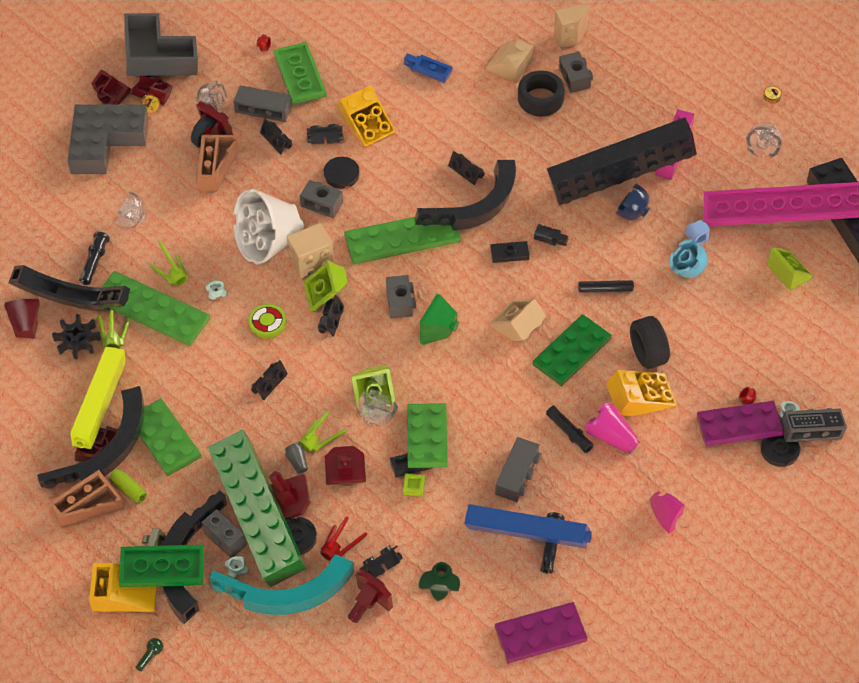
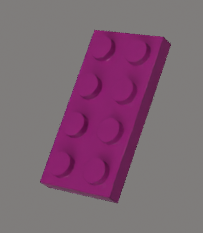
M774 400L697 412V420L705 447L783 435V427Z
M574 602L495 623V630L507 664L587 642V635Z

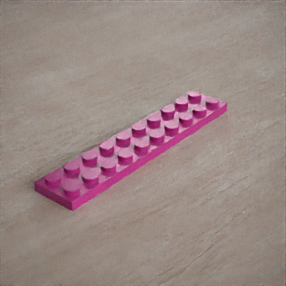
M859 182L704 191V222L708 226L859 218Z

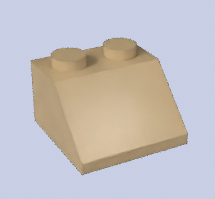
M589 3L555 10L554 35L560 49L577 45L588 29Z
M518 39L501 45L486 66V70L517 83L533 60V45Z
M535 298L512 300L489 325L511 341H524L530 337V333L542 324L541 321L546 317V314Z

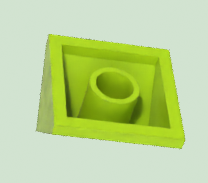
M776 247L770 249L767 266L789 290L796 288L813 277L791 251Z

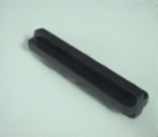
M633 280L580 281L578 283L579 292L633 291L634 282Z

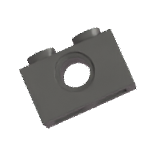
M580 52L559 56V70L570 93L589 89L593 75L591 70H588L586 59L582 58Z
M309 180L300 194L301 207L334 218L343 204V192L337 188Z
M408 275L386 277L390 319L412 317L413 309H416L415 297L411 298V293H414L413 282H409Z
M217 509L202 521L204 534L230 558L246 547L244 533Z

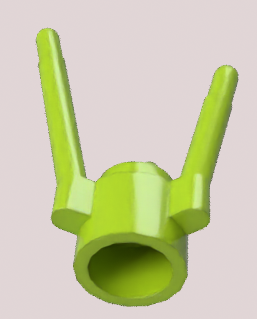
M158 241L173 268L170 269L168 276L155 265L151 264L150 267L164 277L170 285L180 286L184 284L188 279V274L179 255H176L178 267L162 241Z
M110 310L109 332L106 335L101 315H98L102 346L120 349V346H124V338L130 318L126 319L121 336H119L114 331L113 310Z
M326 411L319 420L316 419L298 443L308 453L312 450L317 452L324 445L346 433L347 429H343L318 444L319 438L314 433L329 415V411Z

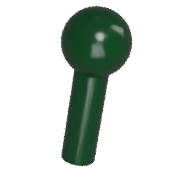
M152 638L147 642V651L135 666L138 671L142 672L151 658L163 650V643L160 639Z

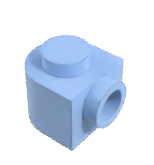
M699 220L687 226L685 235L689 240L692 239L699 244H703L709 240L710 228L706 222Z

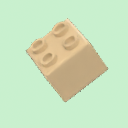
M321 223L287 236V243L291 248V251L288 252L289 260L300 278L311 276L328 261L334 263L333 243Z

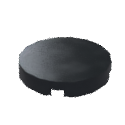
M343 156L329 160L323 170L326 182L330 186L339 189L345 188V186H353L360 176L359 166L356 161Z
M784 435L763 438L760 446L763 458L768 463L777 467L792 465L798 459L801 451L799 441L785 442Z
M303 517L286 519L300 554L309 552L317 542V532L314 524Z

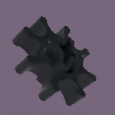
M76 314V321L73 324H67L63 319L60 320L61 328L64 331L52 333L54 342L63 341L62 344L57 346L59 354H63L68 349L73 350L74 359H78V352L82 349H86L90 354H93V345L89 343L94 340L101 341L100 332H91L92 329L96 328L95 320L91 319L89 323L82 324L80 314Z

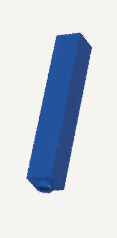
M468 504L464 522L468 529L586 549L587 543H590L592 538V531L584 523Z

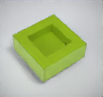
M405 474L403 495L423 497L425 475Z

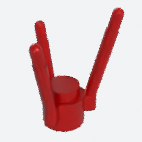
M346 516L337 531L336 525L332 527L325 544L321 548L320 554L329 561L333 559L335 554L342 557L365 538L367 532L340 551L341 546L336 540L349 520V517Z

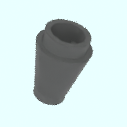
M299 443L287 446L285 448V456L297 474L306 472L308 467L303 446H300Z

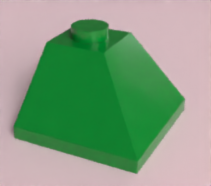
M440 294L435 295L420 320V344L424 345L449 338L452 331L455 332L458 328L457 312Z

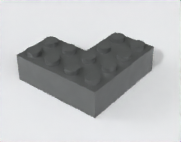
M124 13L127 76L197 75L196 36H161L159 13Z
M75 104L68 153L70 173L107 174L110 146H146L149 120L146 105Z

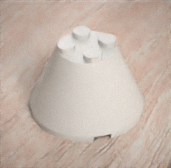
M255 189L242 192L236 201L233 214H236V225H233L234 236L241 254L249 262L252 261L255 264L265 263L288 246V235L301 231L304 228V223L300 219L297 207L294 204L286 203Z

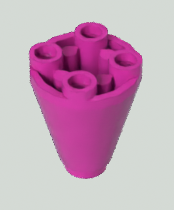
M608 402L604 403L597 411L599 416L591 418L585 425L586 432L630 454L640 443L637 440L638 437L612 402L610 404Z

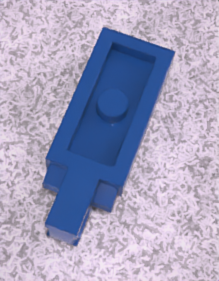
M407 53L404 57V65L408 66L411 70L445 83L452 73V66L422 54L416 57Z

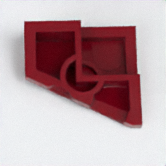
M102 69L91 83L93 89L97 92L98 99L103 105H119L132 90Z
M150 75L140 76L139 82L132 88L131 94L143 99L154 96L159 104L164 106L171 94L172 86L163 82L159 77H152Z
M19 299L4 304L16 338L35 339L38 326L39 299Z
M106 426V429L100 428L92 449L77 447L75 461L84 462L99 454L112 441L118 429Z

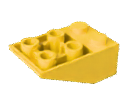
M371 85L340 99L336 105L342 118L364 147L396 133Z
M617 370L606 383L613 404L623 416H637L677 406L665 373Z
M93 563L89 596L92 611L155 612L157 587H120V564Z

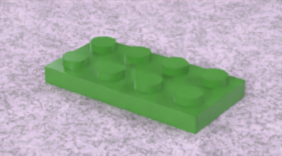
M307 42L273 50L288 94L291 95L293 105L327 97L325 87Z
M162 398L144 407V420L139 437L167 477L202 458L201 453Z
M446 403L407 404L408 468L448 467Z

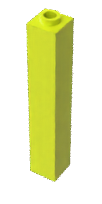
M105 347L70 432L72 446L92 449L126 364L125 350Z

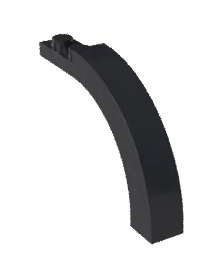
M497 160L494 168L495 186L484 199L464 207L417 208L414 218L415 225H451L453 231L473 228L489 221L501 211L509 198L516 176L515 160Z
M25 265L14 266L8 282L19 289L39 297L95 311H110L111 307H124L129 299L130 288L126 286L99 288L69 283L40 273Z
M140 386L121 391L123 399L122 420L116 435L107 447L93 458L82 463L37 474L42 488H53L63 482L72 483L78 478L82 481L97 470H100L103 476H105L122 463L136 444L143 425L144 399Z
M218 491L215 495H211L202 507L195 509L191 516L184 512L169 530L163 546L187 545L190 539L202 528V521L216 509L220 512L227 506L226 495ZM162 586L170 608L183 624L199 611L197 601L188 593L184 586Z

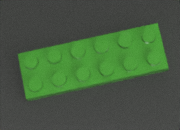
M415 217L344 231L353 265L461 242V237L458 230L452 231L451 225H415Z
M116 271L110 275L102 286H126L130 288L129 299L125 306L111 307V310L188 346L192 345L210 320V314Z

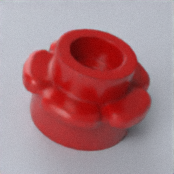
M262 34L257 39V47H259L260 51L269 50L271 38Z
M745 387L739 394V399L743 405L752 404L757 398L755 389Z

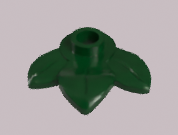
M438 562L431 571L423 573L419 580V588L430 589L433 598L440 601L447 596L449 590L459 591L460 580L458 576L452 573V569L447 563ZM440 571L445 572L444 575H440V574H438V573H439Z

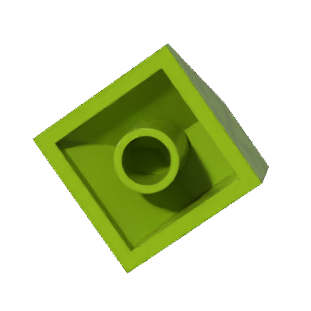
M328 261L303 281L310 311L315 312L348 283L344 267Z
M386 364L366 368L351 375L358 414L396 406L390 369Z

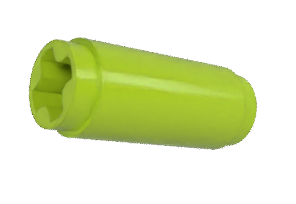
M116 469L111 473L109 477L111 482L132 501L140 504L147 497L145 490L125 472Z

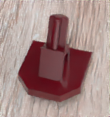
M355 446L333 447L325 455L326 485L366 482L364 453Z
M274 471L269 476L272 482L270 485L285 520L303 515L311 503L306 475L300 474L284 480L280 472Z
M359 571L356 574L357 586L361 591L355 598L357 603L348 614V619L354 623H358L368 608L371 609L376 603L388 611L393 608L392 594L385 587V584L368 572Z

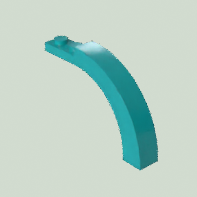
M335 554L325 570L313 580L301 586L285 590L256 588L216 571H213L209 578L211 587L215 591L228 593L237 600L242 599L244 609L269 615H287L309 610L333 597L344 587L354 573V562Z

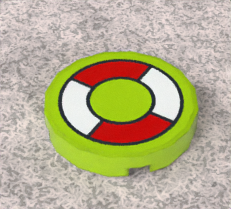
M264 304L253 309L249 315L248 323L250 331L254 332L257 337L270 339L280 335L282 330L284 331L287 320L285 312L280 307L273 304Z

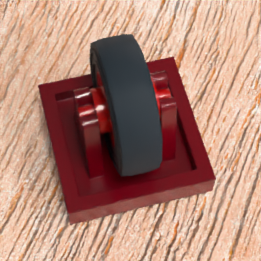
M199 101L196 107L201 118L195 124L191 134V142L196 147L200 148L202 135H234L226 114L217 112L209 103L205 104Z

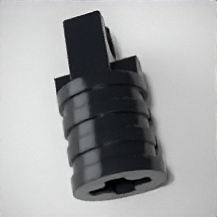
M542 224L537 225L534 233V240L549 243L553 246H556V244L566 246L569 240L568 236L561 234L560 230L552 229Z

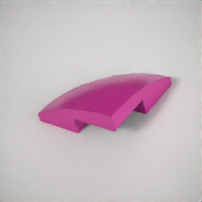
M658 491L650 498L651 507L657 520L669 534L675 530L676 520L683 515L684 504L669 493L658 496L661 493Z

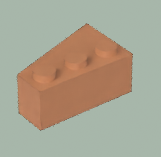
M202 135L197 172L199 191H218L239 151L238 135Z
M97 470L48 503L51 515L61 527L123 509L121 497L100 470Z

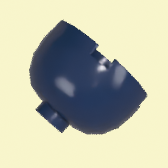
M637 183L632 187V192L626 195L615 212L626 220L632 221L637 220L640 216L645 217L650 210L647 207L650 201L649 195Z

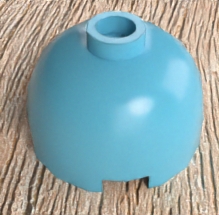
M685 240L678 244L680 247L675 253H671L669 263L671 269L676 274L684 278H694L705 270L708 263L707 252L701 244L694 240Z

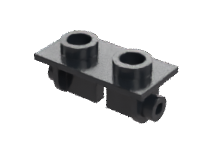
M264 119L260 134L281 155L284 148L289 149L292 147V140L285 134H282V131L275 122Z
M330 124L328 127L311 126L307 128V135H311L307 136L308 143H311V145L324 144L323 137H327V143H339L343 140V133H341L343 128L338 124Z
M455 151L452 152L448 166L470 183L476 185L477 179H481L485 175L483 169L475 164H471V161L465 158L463 154H458Z
M337 295L334 296V299H329L325 303L322 313L324 316L321 317L317 326L320 333L329 331L332 337L335 335L341 315L344 312V305Z
M281 360L274 364L271 363L270 367L263 373L264 377H259L251 385V391L254 394L259 393L262 400H265L288 375Z
M389 545L379 551L381 555L376 559L371 556L363 561L364 566L359 570L361 571L365 568L369 574L376 578L385 572L382 564L387 569H390L399 564L403 557L399 552H395L394 549L398 547L397 545L393 548Z

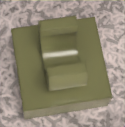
M152 528L151 535H144L141 543L147 544V546H163L166 535L160 528Z

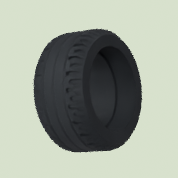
M537 70L526 74L518 85V102L520 107L533 116L542 117L556 113L564 102V84L559 76L549 71ZM543 88L551 91L554 95L548 98H536L528 92Z
M647 316L633 321L630 326V338L640 364L647 369L666 364L670 358V347L660 321L654 316Z

